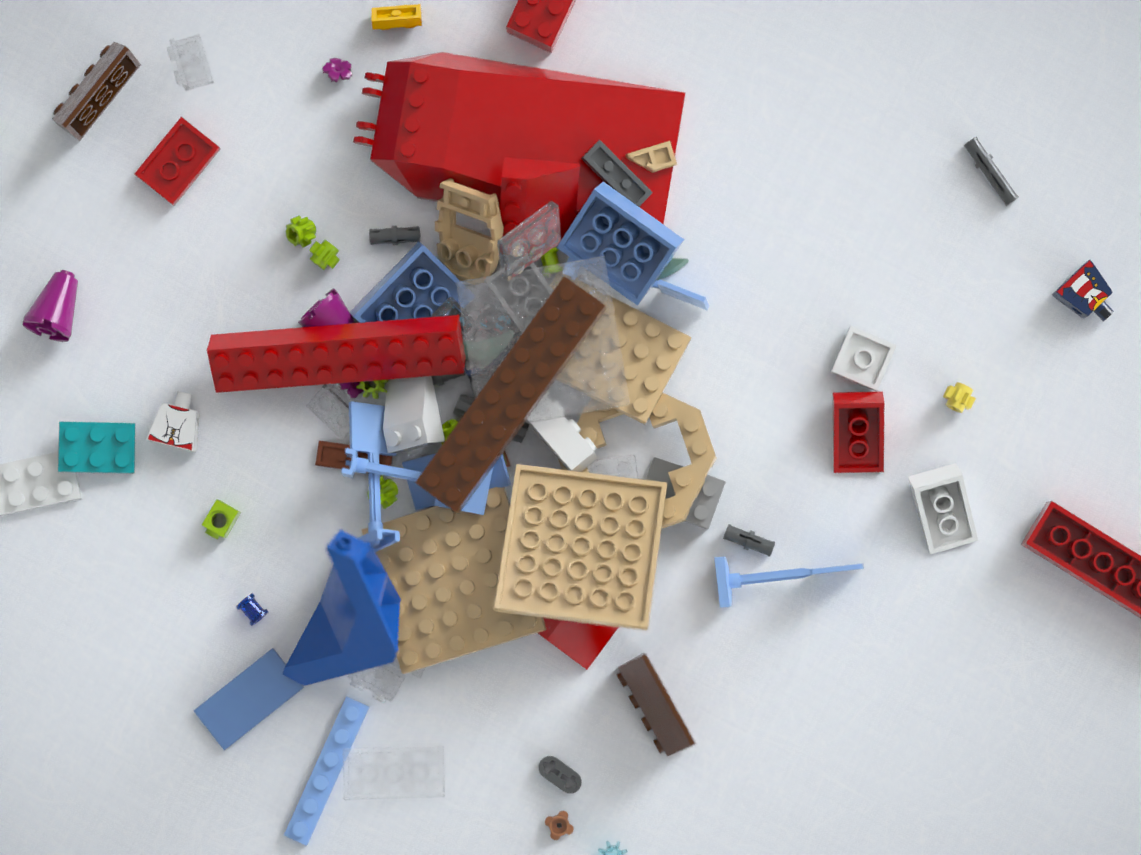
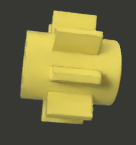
M956 382L954 387L948 386L943 395L944 398L948 399L945 405L959 413H962L964 408L967 410L971 409L976 400L975 397L971 396L973 389L959 382Z

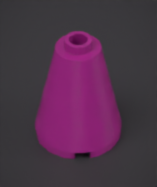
M61 270L53 274L23 318L22 325L27 330L39 336L42 333L50 335L49 339L53 341H69L72 334L78 280L74 278L75 275L72 272Z
M334 288L325 294L327 296L325 299L318 300L298 321L302 327L356 323L339 293Z

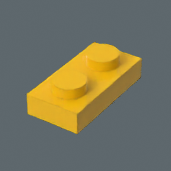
M421 4L372 8L373 30L422 26Z

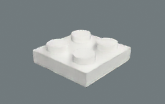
M850 326L831 373L877 392L897 345Z

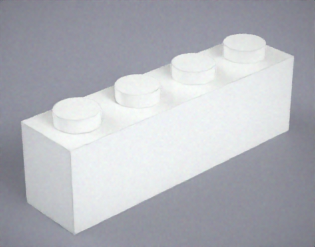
M547 391L526 422L530 424L532 429L569 471L582 472L598 459L595 453L597 447L588 437L584 439L579 434L581 431L580 427L573 419L568 421L563 415L565 410L557 401L553 403L548 398L550 393Z

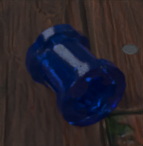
M253 593L236 606L237 610H242L248 617L251 626L255 625L269 613L267 609H263L254 599L255 595Z

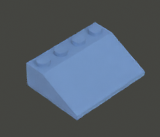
M602 182L593 190L557 248L638 306L685 239L605 182Z
M418 241L350 313L359 323L438 317L440 308L444 303L452 301L463 310L475 295Z

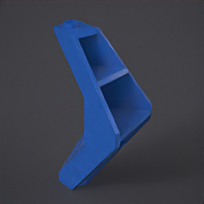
M341 529L326 547L333 566L321 600L282 673L303 686L391 664L394 662L399 650L398 632L401 598L371 543L364 542Z

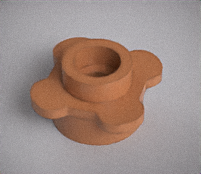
M560 811L558 815L554 817L548 816L545 819V825L549 827L551 831L550 837L553 840H558L560 836L565 834L570 835L574 831L573 825L568 821V813L566 811ZM558 823L562 824L561 828L557 827Z

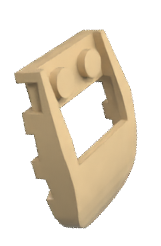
M450 178L440 183V188L444 189L443 198L438 200L436 209L439 210V219L435 221V231L439 232L440 242L436 244L439 261L459 280L479 285L495 272L500 257L503 224L497 195H488L454 182V179ZM456 212L486 222L487 228L491 230V237L457 225Z

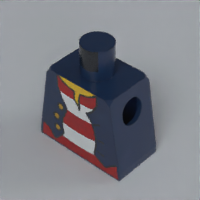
M1091 260L1085 262L1052 294L1054 298L1083 319L1094 312L1104 322L1114 312L1105 302L1113 292Z

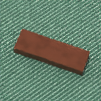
M319 441L315 465L336 469H350V466L345 465L346 460H352L345 453L346 448L350 449V445ZM357 452L359 458L368 459L367 453ZM379 455V464L391 466L393 456Z

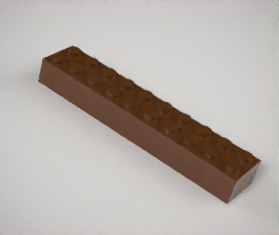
M564 276L415 483L459 514L606 311V305Z

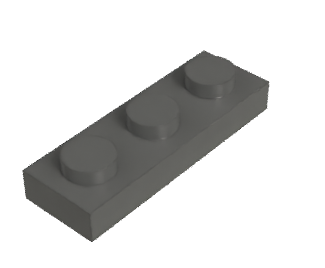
M598 140L581 158L607 185L638 207L653 193L601 140Z

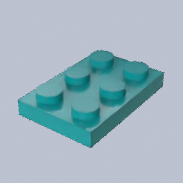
M59 421L58 472L134 474L135 423Z

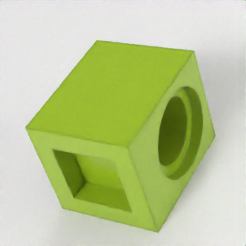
M216 499L202 523V526L207 528L205 533L217 540L220 536L227 538L241 512ZM219 514H223L226 517V524L222 528H217L214 524V519Z

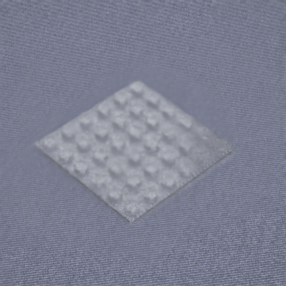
M605 256L456 282L475 399L565 276L605 304L607 309L525 423L630 405Z

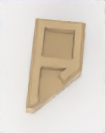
M670 141L625 155L628 160L652 173L677 165Z

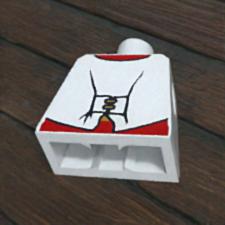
M178 391L174 405L162 403L146 440L196 453L200 413L189 409L192 395Z

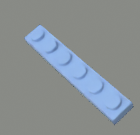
M348 696L345 698L284 836L306 846L308 845L370 706Z

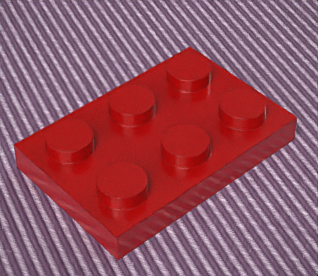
M180 117L135 172V175L175 206L221 148L183 117Z

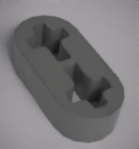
M546 756L540 761V774L566 793H575L580 789L582 781L580 775L558 758ZM545 761L547 763L554 761V767L560 773L556 775L550 771L546 774L543 763ZM564 774L568 778L574 775L577 786L575 788L573 786H570L569 789L566 788V782L560 778L561 775Z

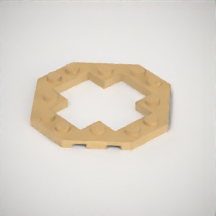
M662 393L650 415L652 426L655 429L677 421L692 464L668 472L676 496L665 499L661 529L686 520L690 512L689 509L695 498H697L710 468L713 467L717 459L701 411ZM590 397L577 422L581 429L579 434L584 439L588 437L597 449L607 446L600 422L623 415V413ZM558 459L561 470H568ZM588 467L582 472L589 473Z

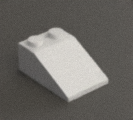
M432 376L388 379L383 432L388 453L406 452L444 442L445 438Z
M956 463L908 477L930 554L978 541L963 475Z

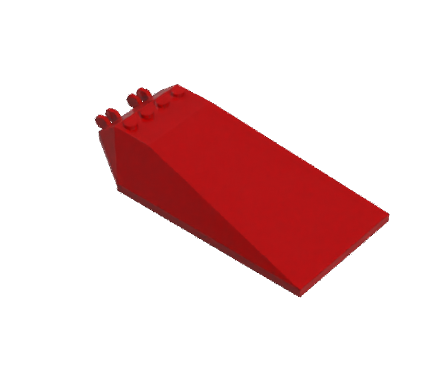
M445 52L387 62L385 76L377 73H365L364 79L383 83L382 91L370 87L362 88V94L381 98L376 124L362 121L356 122L358 129L374 131V139L356 136L353 139V143L372 147L371 162L418 199L438 202L444 195V189L440 188V183L451 178L457 184L485 194H496L500 209L504 157L580 164L577 217L593 190L604 182L581 159L598 140H601L653 192L641 204L640 208L664 224L673 166L652 173L628 160L625 155L670 141L675 156L685 92Z

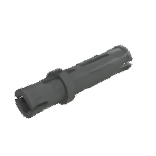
M977 137L963 145L976 162V168L981 169L1005 203V206L1019 198L993 162V156L991 154L988 155Z

